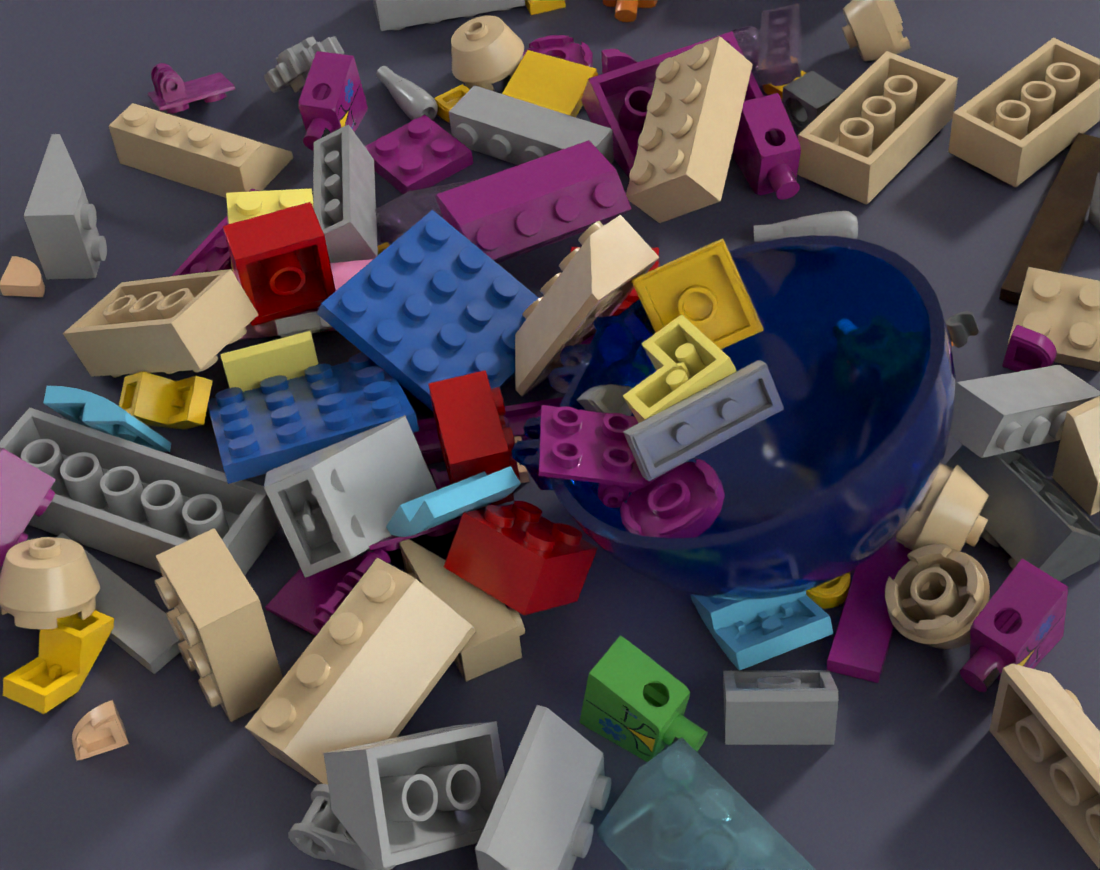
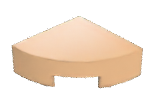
M12 256L1 278L0 290L3 296L43 297L45 285L39 268L33 262L22 257Z
M113 700L105 702L89 711L75 726L72 734V743L77 761L129 744L125 727Z

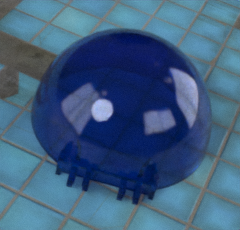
M817 235L786 237L729 251L761 320L764 331L721 350L730 357L737 371L758 360L766 363L784 409L694 457L704 460L715 470L722 482L725 494L720 514L712 525L698 537L659 538L630 533L622 523L620 507L609 508L599 499V483L538 476L541 416H538V418L529 417L523 429L524 435L530 440H521L514 444L511 450L512 459L525 466L540 490H554L558 500L576 523L602 549L635 572L673 589L723 600L770 599L811 590L851 572L873 557L897 535L919 508L930 490L944 458L954 417L956 379L950 333L937 295L926 277L913 264L897 253L859 239ZM640 299L624 310L619 316L596 317L593 325L597 331L590 344H574V346L569 345L563 348L560 354V363L564 365L563 368H554L548 377L550 379V386L557 390V392L566 393L559 407L585 410L577 399L590 388L607 384L634 388L657 371L641 344L654 335L655 330ZM692 458V459L686 461V462H695V463H696V461H695L694 458Z

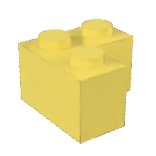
M681 314L641 343L657 371L625 393L623 398L638 423L737 372L730 357Z

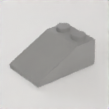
M52 134L24 213V219L46 279L96 278L100 262L106 259V240L104 236H99L96 227V209L93 204L88 203L84 187L61 135Z

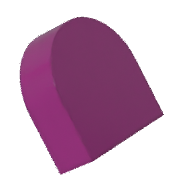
M1016 325L1011 335L1002 366L1016 372L1052 366L1057 356L1056 347L1045 335Z

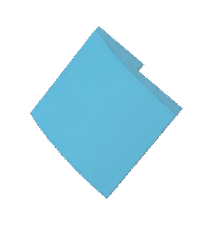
M64 386L46 387L43 404L68 420L161 452H170V441L108 399L77 388Z
M511 466L490 475H486L484 471L401 504L386 527L391 535L398 537L412 536L462 516L463 512L477 510L499 501L511 494L521 483Z
M782 558L690 592L692 602L706 627L739 671L833 634L830 615L806 595L803 577Z

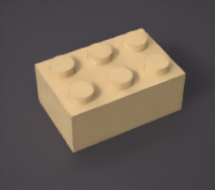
M213 528L156 555L163 577L155 580V584L168 609L174 607L173 610L166 614L179 641H182L178 643V647L185 663L191 672L196 670L201 677L198 681L209 705L213 708L220 704L230 722L261 707L283 677L260 600L216 529Z

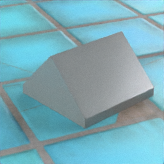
M829 670L723 671L725 745H834L838 711V689Z

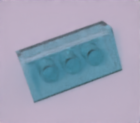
M682 737L637 770L597 829L598 837L629 870H816Z

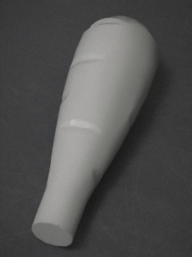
M382 66L377 70V78L387 87L396 103L411 120L417 119L424 114L432 121L434 120L438 112V105L428 92L411 81L395 74L387 66Z
M832 211L798 217L797 219L774 224L753 225L754 242L774 241L824 246L848 245L858 237L857 217L849 211Z

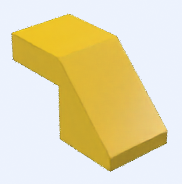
M142 371L124 378L119 407L149 426L189 429L201 426L205 422L213 380L192 376L175 381Z
M94 610L84 620L76 613L71 616L57 618V628L40 629L39 656L3 678V696L45 714L79 692L114 628V618Z

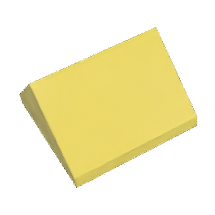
M311 331L220 354L229 388L239 387L243 392L260 388V382L269 377L283 375L287 377V380L304 376V371L307 368L318 365Z

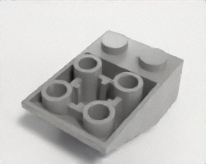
M406 415L266 472L264 483L265 491L305 578L352 559L369 549L370 545L392 536L386 526L401 504L437 490Z

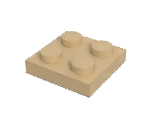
M1028 267L1009 341L1016 325H1020L1045 335L1053 342L1057 351L1054 362L1100 371V281Z

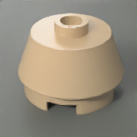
M852 0L843 8L847 25L842 27L843 34L849 48L857 47L863 61H876L886 51L897 55L910 49L909 39L907 37L903 38L901 32L903 31L901 24L903 21L894 0Z
M481 16L471 19L461 25L451 38L452 73L458 80L465 83L469 89L475 85L492 91L494 90L492 83L498 82L508 75L512 77L524 57V44L499 17Z
M934 461L922 482L923 486L903 519L896 535V541L904 544V547L912 551L933 544L948 545L952 550L960 552L965 543L975 547L988 522V519L980 516V513L989 495L958 464L955 468Z
M41 537L21 542L10 548L0 573L1 614L9 613L13 615L16 626L28 629L57 628V618L71 616L78 613L82 620L89 617L95 610V596L100 590V584L83 547L79 543L65 538Z
M944 544L927 545L910 552L907 555L910 561L899 570L894 581L889 576L886 583L885 599L892 624L906 638L939 649H955L970 643V627L989 602L990 585L984 568L972 556L952 550L948 545Z

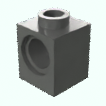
M810 71L783 87L782 103L792 126L802 132L844 90L816 72Z

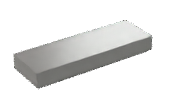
M758 360L623 431L642 477L651 481L782 411L784 407L767 364Z

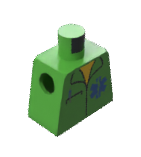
M621 635L589 672L579 723L644 761L653 762L666 745L691 760L702 746L708 734L707 731L684 717L690 697V691L687 686Z

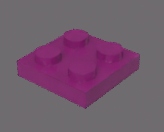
M425 114L365 146L374 159V171L408 199L473 164L472 151Z

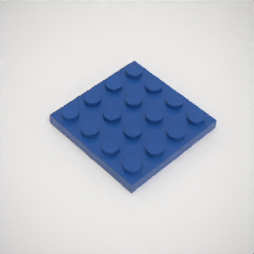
M431 210L323 301L317 314L433 411L428 383L486 370L491 389L500 387L501 390L515 376V334L526 321L522 315L523 312L539 297L435 211Z
M363 352L351 356L349 362L331 366L324 363L311 366L304 371V376L287 380V377L283 375L266 378L260 382V388L245 392L239 387L227 388L218 392L215 398L209 399L208 402L212 425L228 484L266 474L270 470L403 415H406L412 432H418L419 427L416 414L397 379L392 378Z

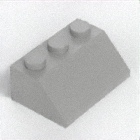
M536 706L475 848L479 870H572L576 858H585L588 853L594 829L590 822L595 809L603 810L606 806L611 790V778L605 776L603 752L547 707Z
M497 721L453 725L324 753L332 812L376 869H385L478 843L505 780Z

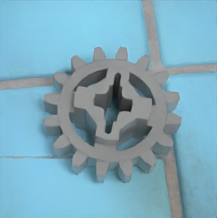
M312 36L281 52L278 55L279 57L276 58L278 65L263 76L272 93L280 92L288 86L292 87L295 93L303 90L316 51L345 54L336 36L328 37L322 42H316Z

